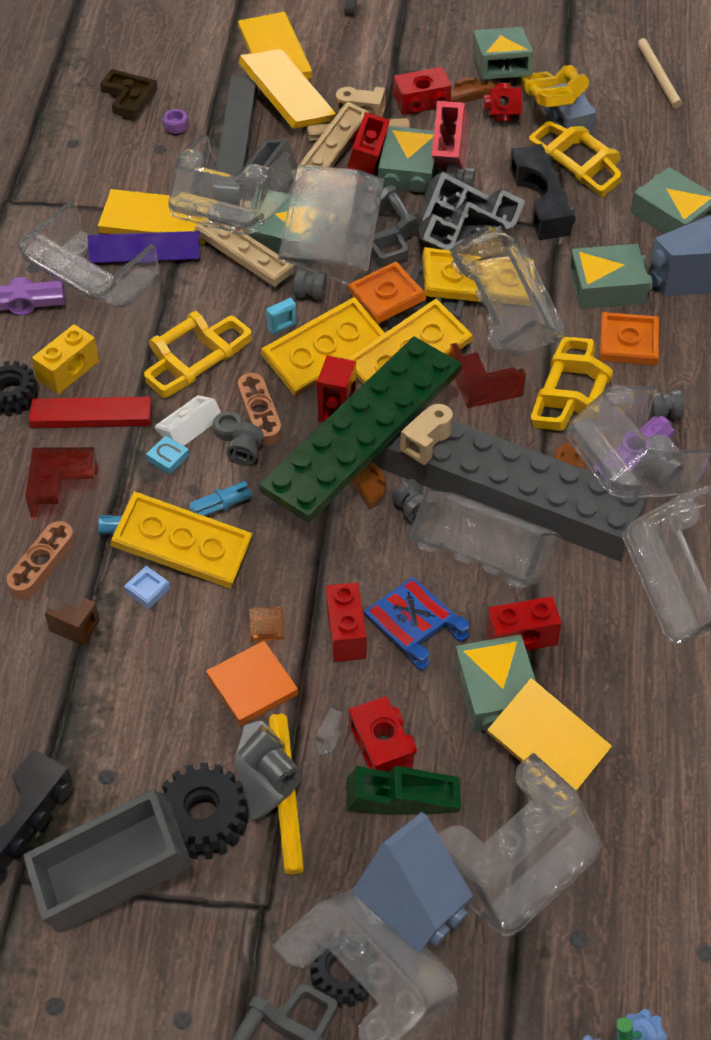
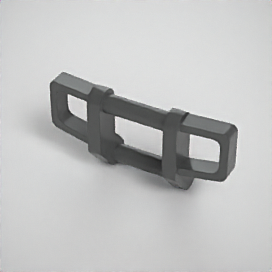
M363 182L337 190V201L343 209L347 220L355 225L364 239V246L380 266H386L395 261L398 262L408 258V246L405 240L418 228L419 221L414 214H410L399 198V191L394 185L385 187L377 196ZM356 195H362L366 199V201L351 206L346 200ZM392 205L401 220L396 224V227L373 234L364 219L380 215ZM394 245H398L400 249L388 254H383L380 251Z
M308 984L299 985L281 1011L277 1010L267 1000L255 995L248 1004V1014L232 1040H250L261 1021L291 1040H323L327 1029L337 1013V1001ZM304 998H309L327 1008L315 1032L289 1018L293 1010Z

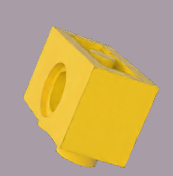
M73 324L32 357L37 381L59 395L99 362L95 337Z

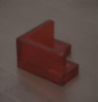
M457 342L450 344V357L462 363V371L454 379L467 408L524 396L526 373L523 368L516 370L515 367L486 373L477 352L462 356Z
M94 447L32 448L25 495L31 518H38L40 504H59L62 479H93L94 475H98L99 467Z

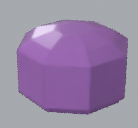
M173 109L167 111L162 118L163 126L169 133L178 134L184 132L189 126L188 116L183 110Z

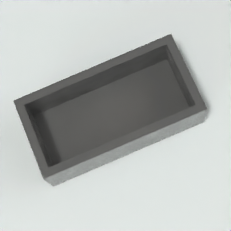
M155 789L23 855L42 921L60 932H64L193 867L171 803Z

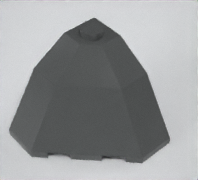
M441 172L431 179L421 204L418 217L420 238L422 241L438 249L453 250L516 226L525 200L503 189L489 196Z

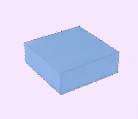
M145 566L124 586L125 593L147 609H150L171 587L169 581L148 566Z

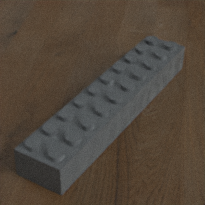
M453 420L450 436L443 441H438L433 446L432 459L425 466L400 450L401 432L371 461L382 470L408 480L415 479L423 486L620 562L644 517L649 495L646 492Z

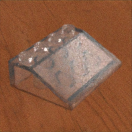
M298 165L293 181L278 259L315 273L326 272L327 277L346 284L364 277L369 270L384 179L355 169Z

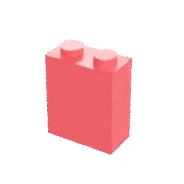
M437 101L431 156L438 169H447L448 164L457 165L459 169H464L469 115L465 103Z

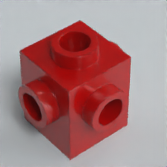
M510 83L494 84L495 88H490L488 95H484V111H489V117H495L496 122L511 121L510 117L522 115V87L510 88ZM499 99H503L506 106H502Z

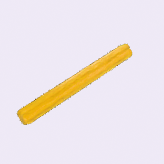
M283 713L273 714L269 717V726L284 743L285 746L282 749L292 760L287 716ZM294 789L278 805L284 872L287 875H297L304 871L296 792Z

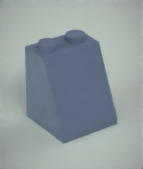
M711 215L655 238L648 275L650 274L652 277L653 287H656L663 296L711 293Z
M423 812L383 842L351 891L419 954L430 943L437 947L450 932L449 926L455 930L469 913L464 908L473 897L428 816Z

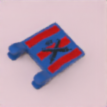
M414 577L363 611L364 616L397 645L418 670H423L430 665L427 659L429 651L420 644L446 626L459 642L464 641L470 636V633L467 631L470 627L469 622L465 618L455 615Z

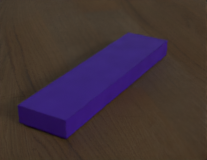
M199 231L88 235L89 264L200 260Z

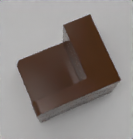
M86 598L83 599L78 608L65 604L60 612L48 609L45 613L49 631L82 646L100 622L96 603Z

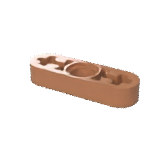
M246 373L238 380V393L248 421L258 426L264 433L261 445H274L282 437L281 422L263 377L257 373ZM249 386H253L256 389L255 395H252ZM257 405L267 407V410L261 413L254 412L251 409ZM267 422L268 428L271 432L267 433V431L263 429V423Z
M56 521L49 524L7 575V585L10 594L14 598L28 599L32 597L71 550L75 539L72 527L68 523ZM39 555L50 557L45 564L36 565L33 563L34 558Z

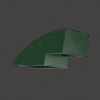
M356 766L346 778V810L386 815H418L421 812L424 814L459 812L461 810L460 777L394 766L390 772Z

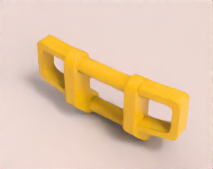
M572 65L563 66L556 73V76L549 72L533 73L532 76H521V86L529 96H534L535 101L544 107L574 104V101L588 88L590 83L589 78L584 74L577 73L576 68ZM567 83V86L552 87V86H556V85H560V84Z
M548 121L529 136L530 146L542 144L546 154H550L552 160H555L573 173L576 180L587 186L601 198L605 197L622 182L621 172L615 166L621 158V153L615 149H609L591 136L589 130L583 126H572L567 129ZM547 133L558 135L548 146L539 141ZM584 143L597 154L583 166H580L563 152L573 144ZM605 167L613 177L604 185H599L591 178Z
M194 310L187 315L186 320L160 337L156 335L149 340V345L159 361L144 372L146 384L163 398L173 395L195 382L196 377L221 360H228L252 341L251 329L232 315L209 328L202 315ZM193 329L199 340L213 352L188 368L170 352L167 345ZM228 329H234L241 336L230 344L218 336ZM165 370H168L177 378L167 385H163L155 379Z
M575 337L562 338L556 353L551 359V370L545 385L539 390L536 397V403L531 414L534 428L562 431L566 428L574 411L586 419L597 418L600 411L599 403L606 384L612 379L613 370L594 357V340ZM569 349L587 350L586 355L566 354ZM562 372L588 374L589 377L593 378L595 382L589 398L578 391L556 389ZM544 407L564 409L557 418L541 416Z

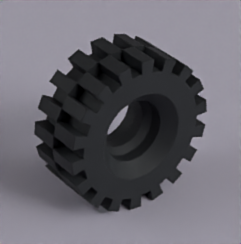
M200 763V769L194 770L193 764L185 766L186 773L182 775L179 770L172 774L173 783L166 780L162 785L164 793L159 792V794L171 803L191 859L198 860L199 853H204L205 860L213 859L212 852L217 850L220 856L228 853L227 844L235 847L239 843L238 834L244 836L246 832L248 808L243 785L240 780H235V774L230 770L224 775L223 766L215 764L214 770H209L208 763ZM210 800L216 804L217 808L212 816L196 819L190 816L189 807L197 801Z

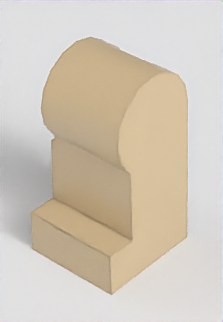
M352 87L340 88L336 92L337 113L348 101L369 111L370 114L382 117L386 107L385 88L375 87L374 91L356 90Z
M434 404L428 407L401 431L400 450L425 466L432 459L433 446L438 441L447 439L451 434L452 410L443 404Z

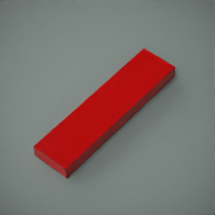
M151 396L32 399L29 424L30 428L150 426Z

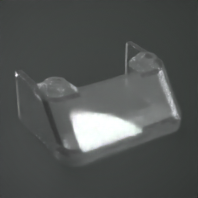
M201 135L176 159L168 201L171 215L178 219L241 235L256 232L298 191L290 154L284 152L270 167L251 164L237 176L216 171V163L208 135Z
M614 385L607 388L568 424L567 439L604 489L615 497L643 498L697 495L710 451L708 449L679 450L669 437L664 435L645 437L639 430L647 423L657 390L654 386L625 387Z
M711 485L669 500L633 520L623 533L624 543L663 633L669 640L676 643H683L711 633V590L707 589L682 533L683 530L691 528L698 521V507L707 505L711 501Z

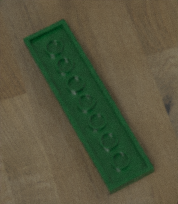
M413 336L259 484L260 493L305 522L310 523L462 371V363Z

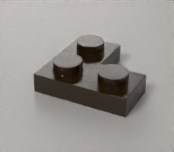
M111 69L100 83L101 92L118 96L111 105L113 114L137 119L158 89L157 80Z

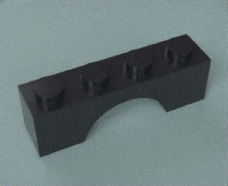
M542 144L511 148L510 171L516 186L532 189L542 196L534 201L532 225L539 241L571 236L572 224H575L576 221L575 211L573 207H569L567 192L560 186L559 174L557 171L554 172L552 168L550 154H546Z
M35 749L12 775L20 795V802L13 817L0 827V883L5 877L6 869L14 859H18L24 854L28 847V841L37 830L40 831L46 826L50 813L58 803H62L67 799L73 784L68 768Z

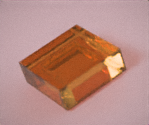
M282 606L250 608L251 642L284 640Z

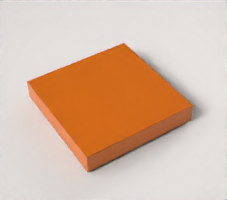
M396 261L348 284L349 293L358 300L377 324L426 300V294L422 288Z
M602 312L599 361L658 365L659 316Z
M265 641L206 670L207 678L239 726L298 695L297 686Z

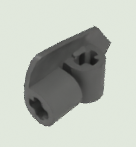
M263 720L244 725L235 757L244 793H246L250 817L253 820H259L276 808L294 791L303 777L302 771L283 751L284 743Z

